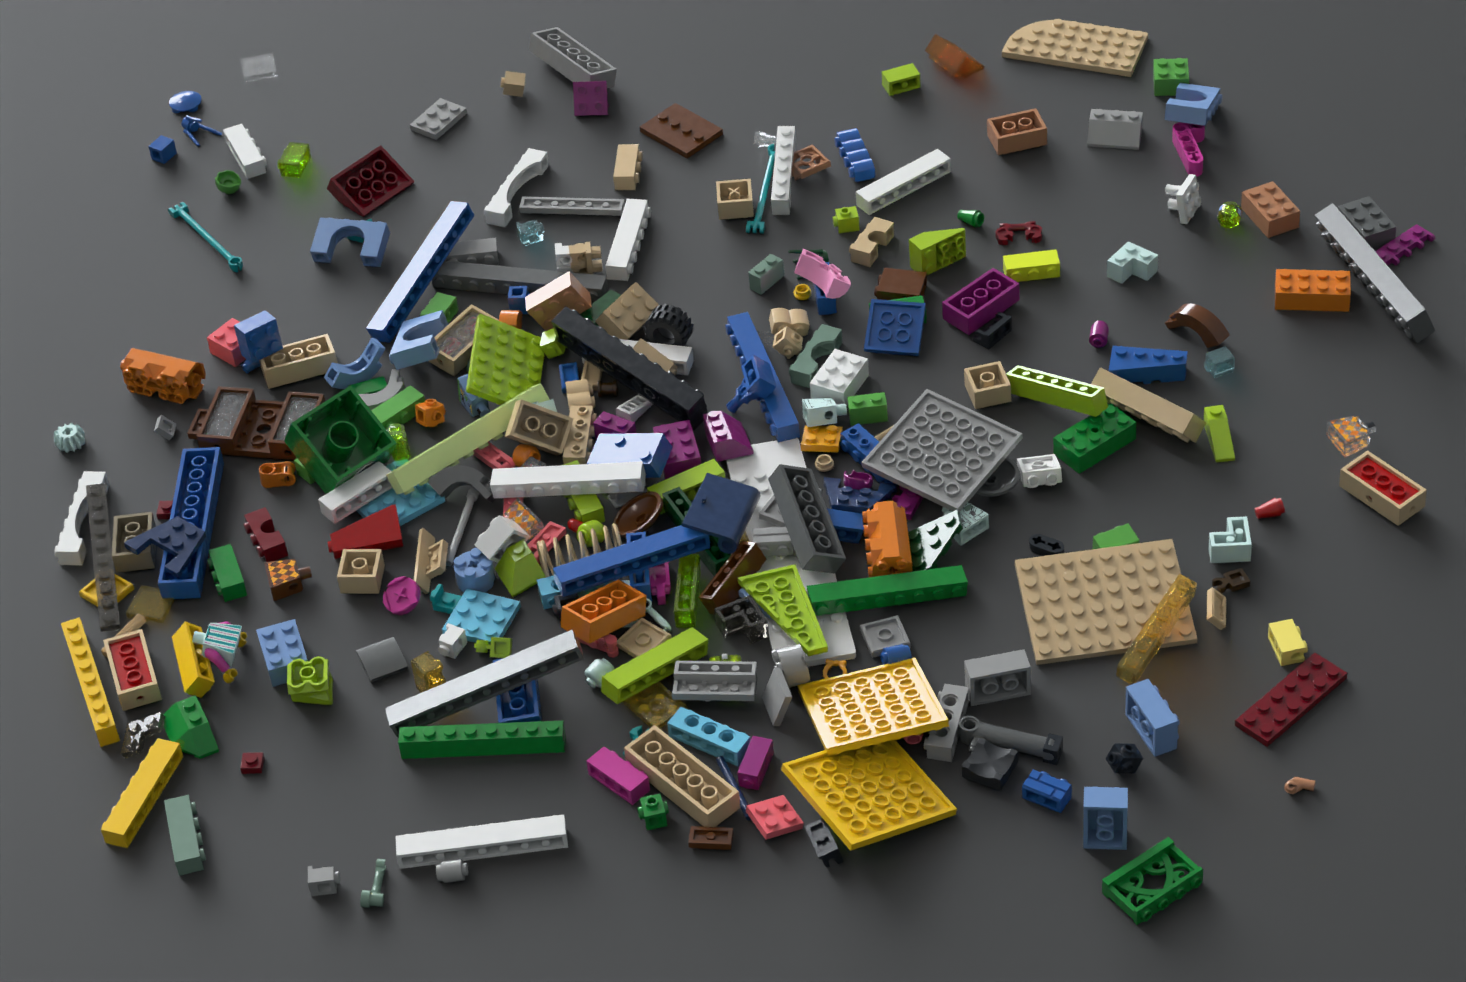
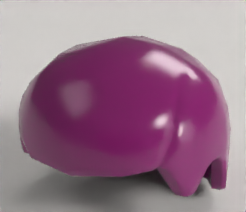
M855 470L850 475H848L847 471L844 472V486L860 490L862 488L870 489L873 485V478L870 474L856 472Z

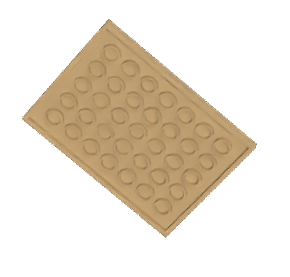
M1172 539L1015 560V568L1036 665L1197 643V635Z

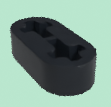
M1034 534L1029 538V549L1033 553L1042 556L1064 553V544L1059 540L1042 534Z

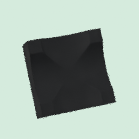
M979 738L972 754L962 765V777L1000 791L1018 763V751L1000 748L986 739Z

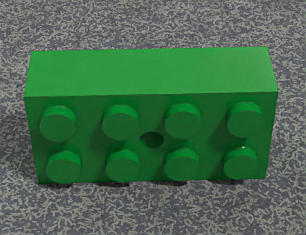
M1110 403L1108 408L1101 412L1100 415L1096 417L1090 415L1053 437V454L1080 474L1136 439V422Z

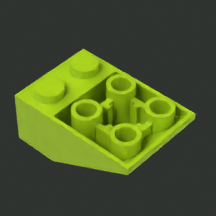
M965 229L923 232L910 238V267L914 271L927 272V275L966 257Z

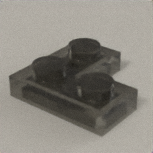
M162 712L127 723L121 755L125 759L143 753L146 737L163 732L165 716Z

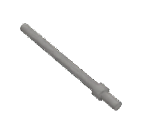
M474 486L468 490L467 501L447 554V566H451L474 501L478 499L479 491Z

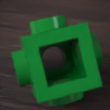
M661 794L640 798L641 807H637L640 820L644 819L646 830L667 826L666 814H669L667 801H662Z

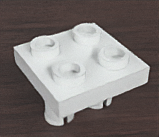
M1189 174L1181 186L1167 184L1165 187V194L1167 196H1176V199L1170 198L1168 200V209L1179 211L1181 224H1188L1197 208L1201 205V197H1199L1198 192L1199 183L1197 182L1196 175Z

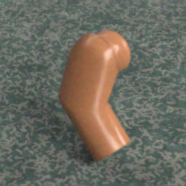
M1294 777L1285 783L1284 789L1289 794H1295L1302 789L1314 791L1316 781Z

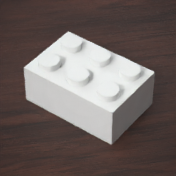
M834 349L810 382L811 399L833 398L836 405L846 404L847 406V397L854 396L869 376L868 358Z

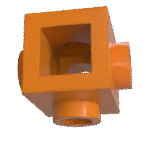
M427 399L425 402L415 405L417 423L425 427H435L439 423L445 422L446 411L444 404L436 401V399Z

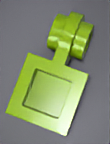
M491 637V645L488 644V640H476L474 648H476V652L488 653V649H490V657L506 658L512 652V638Z

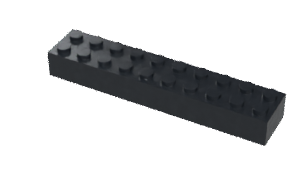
M565 306L551 321L559 343L678 421L690 420L692 430H695L704 421L703 414L708 413L704 394L700 390L693 389L686 381L679 380L672 372L665 371L657 362H651L643 353H637L629 344H623L618 337L611 336L604 328L597 327L590 319L583 318L574 309L571 310Z

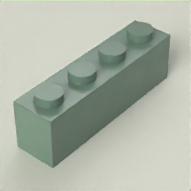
M189 794L164 800L173 855L179 876L204 870L202 861L206 860L204 848L200 849V845H203L201 833H197V830L200 829L198 817L194 818V815L197 814L195 802L190 801Z

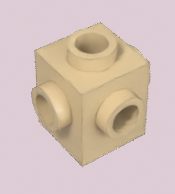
M786 326L775 334L773 348L790 359L801 352L803 337Z

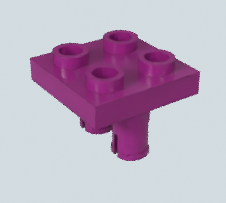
M607 81L573 82L574 116L608 115Z

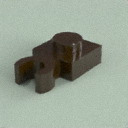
M1239 568L1223 573V578H1214L1212 586H1218L1217 591L1222 594L1226 589L1234 592L1250 587L1251 581L1243 569Z

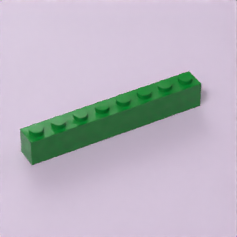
M962 565L808 585L806 593L815 615L820 616L966 596L968 581Z
M563 720L400 727L398 745L401 759L565 752L566 734Z

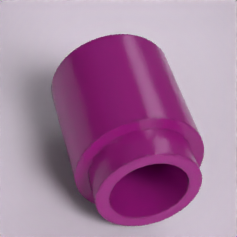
M1096 321L1091 326L1089 343L1092 346L1101 348L1107 344L1109 327L1106 322Z

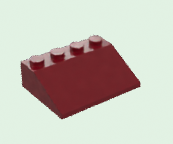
M380 145L332 177L327 190L338 202L365 217L412 185L414 180Z

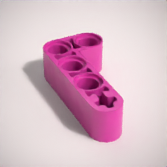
M1178 122L1173 125V144L1188 175L1200 176L1203 173V156L1197 143L1202 142L1205 138V126Z

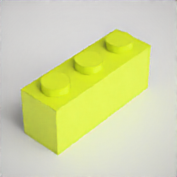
M1057 250L1003 256L1004 274L1016 282L1060 277V261Z

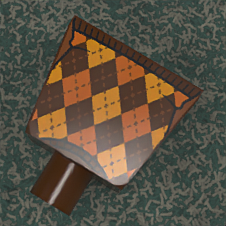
M295 559L265 562L273 601L301 592L303 590L301 580L312 578L310 566L298 569Z

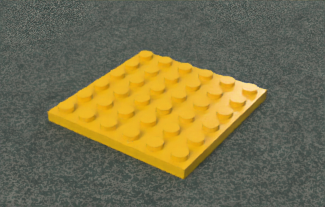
M916 658L797 685L800 697L827 755H836L844 751L857 750L861 747L878 745L890 740H899L911 735H920L923 732L940 730L949 726L948 718Z
M896 740L861 747L857 750L852 749L836 755H827L824 750L782 764L781 770L850 851L956 815L957 808Z

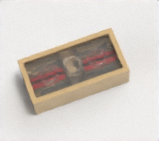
M471 304L434 337L440 351L436 359L429 360L428 362L452 376L457 375L468 365V361L471 358L478 315L483 314L495 320L498 319Z

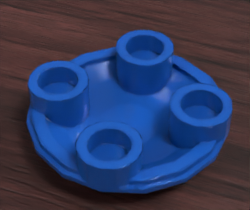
M183 91L172 96L169 105L173 113L181 111L195 112L198 110V105L202 99L201 95L197 92Z

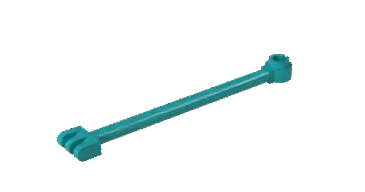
M774 144L768 146V155L770 157L754 221L747 222L746 233H750L751 228H753V233H757L758 229H760V234H764L765 222H761L774 169Z
M184 202L180 203V207L175 205L174 209H168L169 214L173 218L181 216L228 261L229 267L233 272L242 270V258L232 256L187 214L189 209Z

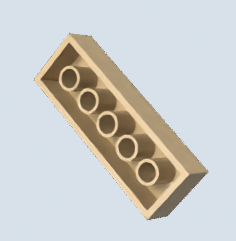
M1099 368L1091 383L1105 389L1108 404L1111 403L1120 410L1131 413V415L1138 419L1142 418L1152 426H1158L1163 431L1171 435L1174 434L1184 442L1188 443L1190 440L1196 443L1206 425V422L1194 413L1103 368Z
M654 725L624 747L625 760L629 761L639 771L645 772L649 777L650 784L702 826L716 827L741 808L739 791L657 726Z

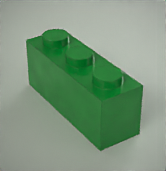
M231 544L208 550L210 558L207 559L210 570L214 569L211 572L214 583H219L215 584L218 595H223L225 602L247 596L244 580Z

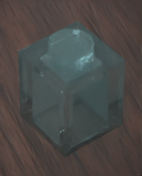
M1226 346L1208 352L1204 362L1205 370L1210 372L1214 378L1234 371L1235 357Z

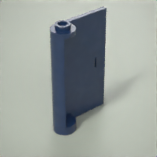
M707 473L682 522V526L718 537L719 549L724 553H733L736 551L760 500V492L755 487Z

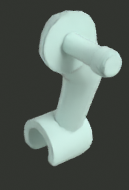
M646 598V603L649 604V607L646 608L645 613L648 612L664 631H671L670 624L652 608L651 600Z

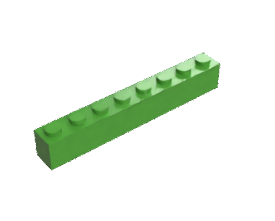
M410 385L371 411L386 430L391 433L416 416L415 405L425 402V397ZM298 458L295 459L294 463L297 474L309 484L314 483L315 480Z

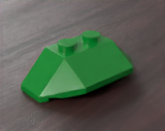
M196 695L175 702L160 717L169 740L180 743L182 752L194 755L199 759L219 752L209 722Z

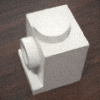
M448 623L446 625L447 631L439 638L440 646L438 651L443 656L455 659L467 644L465 629Z

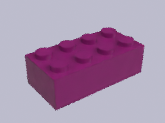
M992 268L942 302L943 319L967 335H970L996 317V313H1002L1020 300L1019 283Z

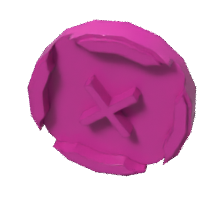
M405 576L392 580L387 585L386 592L384 591L383 603L386 609L396 615H404L412 611L418 604L421 596L420 587L417 582Z

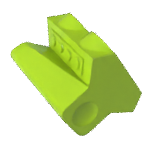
M317 656L307 662L302 659H295L290 664H287V688L292 702L321 705L333 704V678L329 672L328 659Z

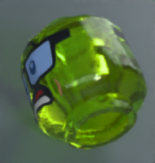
M1232 201L1221 204L1217 215L1220 225L1224 228L1236 227L1242 215V208Z

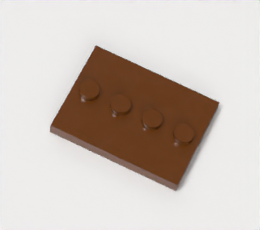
M674 103L640 126L641 133L687 159L723 135L722 128L677 103Z

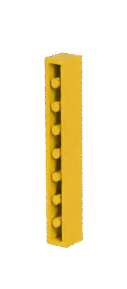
M79 617L63 622L61 626L100 747L118 742L120 738L81 619Z

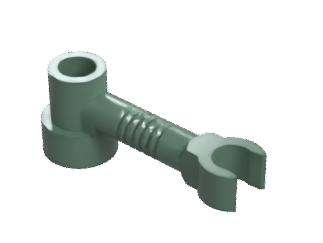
M377 859L373 887L371 891L362 890L361 907H383L384 894H381L380 891L386 871V859Z

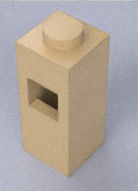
M640 338L633 349L639 354L643 353L651 362H657L665 371H670L676 375L677 365Z

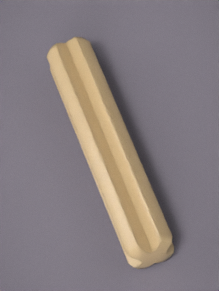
M137 614L114 637L137 631L145 624V617ZM104 646V647L101 649V652H102L103 656H106V657L108 658L107 652H106V649H105V646Z

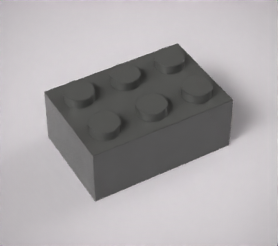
M1370 196L1337 207L1373 250L1379 249L1395 239L1396 226Z

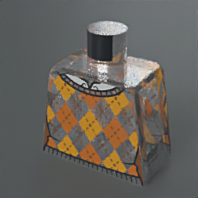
M1354 415L1328 421L1326 436L1346 458L1369 445L1370 434L1376 432V426L1372 421L1364 424L1358 416Z
M519 498L512 503L503 515V517L515 521L530 535L529 539L537 535L544 528L542 521Z

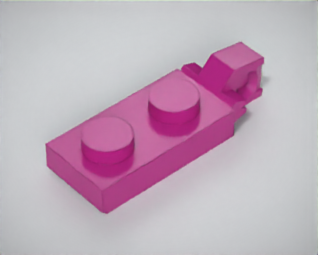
M668 562L649 568L652 595H657L658 605L666 604L665 594H670L671 591Z

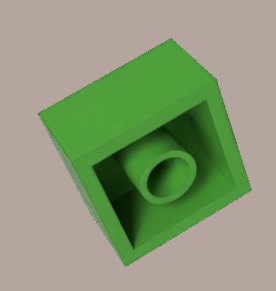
M1188 58L1154 59V96H1176V89L1180 83L1189 84Z

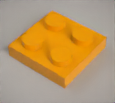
M835 425L805 426L801 441V451L839 452L840 433L843 432L842 427Z

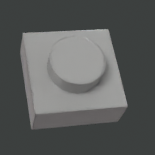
M160 415L157 418L154 432L170 440L174 436L176 423Z

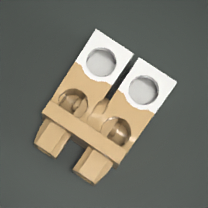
M590 242L570 246H562V243H555L557 271L584 274L603 271L602 260H592L601 258L600 246L591 247Z

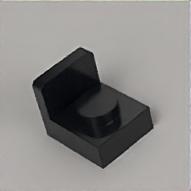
M578 593L565 597L562 594L554 596L555 604L552 605L554 616H558L560 622L562 606L579 599Z

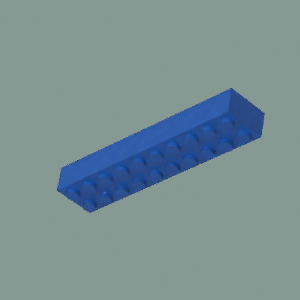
M220 447L183 449L170 520L178 516L205 531L206 538L196 554H192L189 559L190 563L187 567L183 568L179 579L166 572L165 565L173 560L175 556L164 550L158 579L162 600L201 598L224 466Z

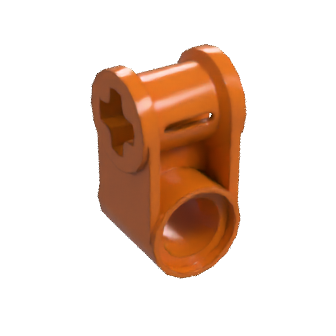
M290 461L262 464L259 467L261 485L265 488L293 485L296 482L294 475L295 464Z

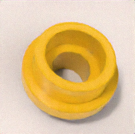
M806 284L797 285L793 292L794 297L799 300H806L812 294L811 289Z

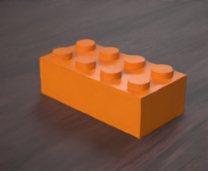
M1276 269L1275 310L1349 312L1351 296L1350 271Z
M618 579L562 606L561 628L566 631L573 630L578 638L590 644L645 616L647 595Z

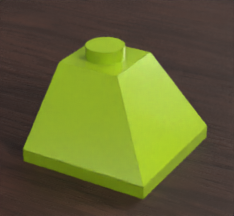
M524 539L508 547L495 567L496 573L512 597L537 584V579L546 578Z

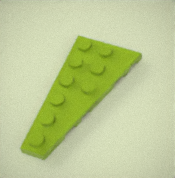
M795 564L738 577V584L796 644L801 645L802 650L808 657L828 652L827 643Z

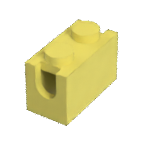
M1293 619L1269 623L1268 639L1280 665L1285 666L1304 662V653L1308 652L1307 643L1305 640L1302 641L1300 628L1295 626Z

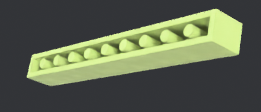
M542 384L532 386L386 474L396 494L404 493V495L411 493L415 490L414 486L417 484L420 486L424 485L429 481V477L437 474L445 467L455 466L460 463V458L464 457L466 459L474 454L473 450L477 448L481 450L488 446V441L491 439L495 441L503 437V432L507 430L516 401L522 399L530 403L537 401L540 403L550 400Z

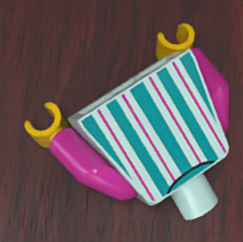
M227 621L210 623L206 633L194 632L192 643L203 645L202 656L214 663L222 673L225 672L223 674L224 681L231 683L238 672L234 668L229 669V667H232L237 647H243L247 643L245 640L247 634L241 632L242 626L232 625Z

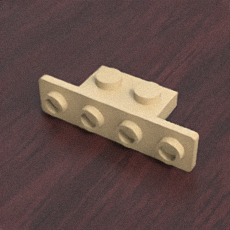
M422 528L419 530L414 581L417 582L420 590L427 594L430 590L431 579L441 575L446 569L448 543L444 539L435 543V537Z

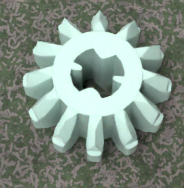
M64 424L63 427H58V430L54 431V443L60 452H75V449H81V445L85 444V432L79 424Z

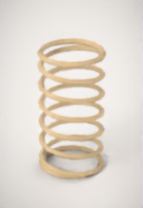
M613 523L612 534L615 547L622 545L618 527ZM604 525L606 550L614 547L608 528ZM592 528L593 551L596 554L602 551L595 530ZM579 531L581 558L590 555L583 534ZM567 534L565 537L569 562L578 559L570 535ZM554 537L553 544L557 567L560 566V561L562 565L565 564L558 540ZM538 540L537 550L541 568L545 577H549L548 563L550 571L554 576L553 565L545 541L541 540L540 542Z

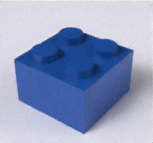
M262 311L234 325L241 355L252 364L283 349L276 318L267 311Z

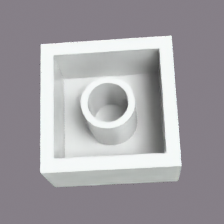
M499 515L491 521L488 529L479 535L478 541L474 545L489 560L498 563L508 547L522 539L526 542L530 535L515 521Z

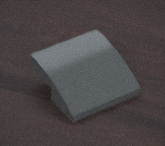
M394 637L356 650L370 683L408 669L406 660Z

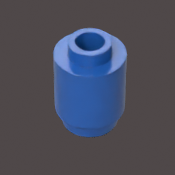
M903 644L883 648V652L880 653L883 665L912 658L909 646Z

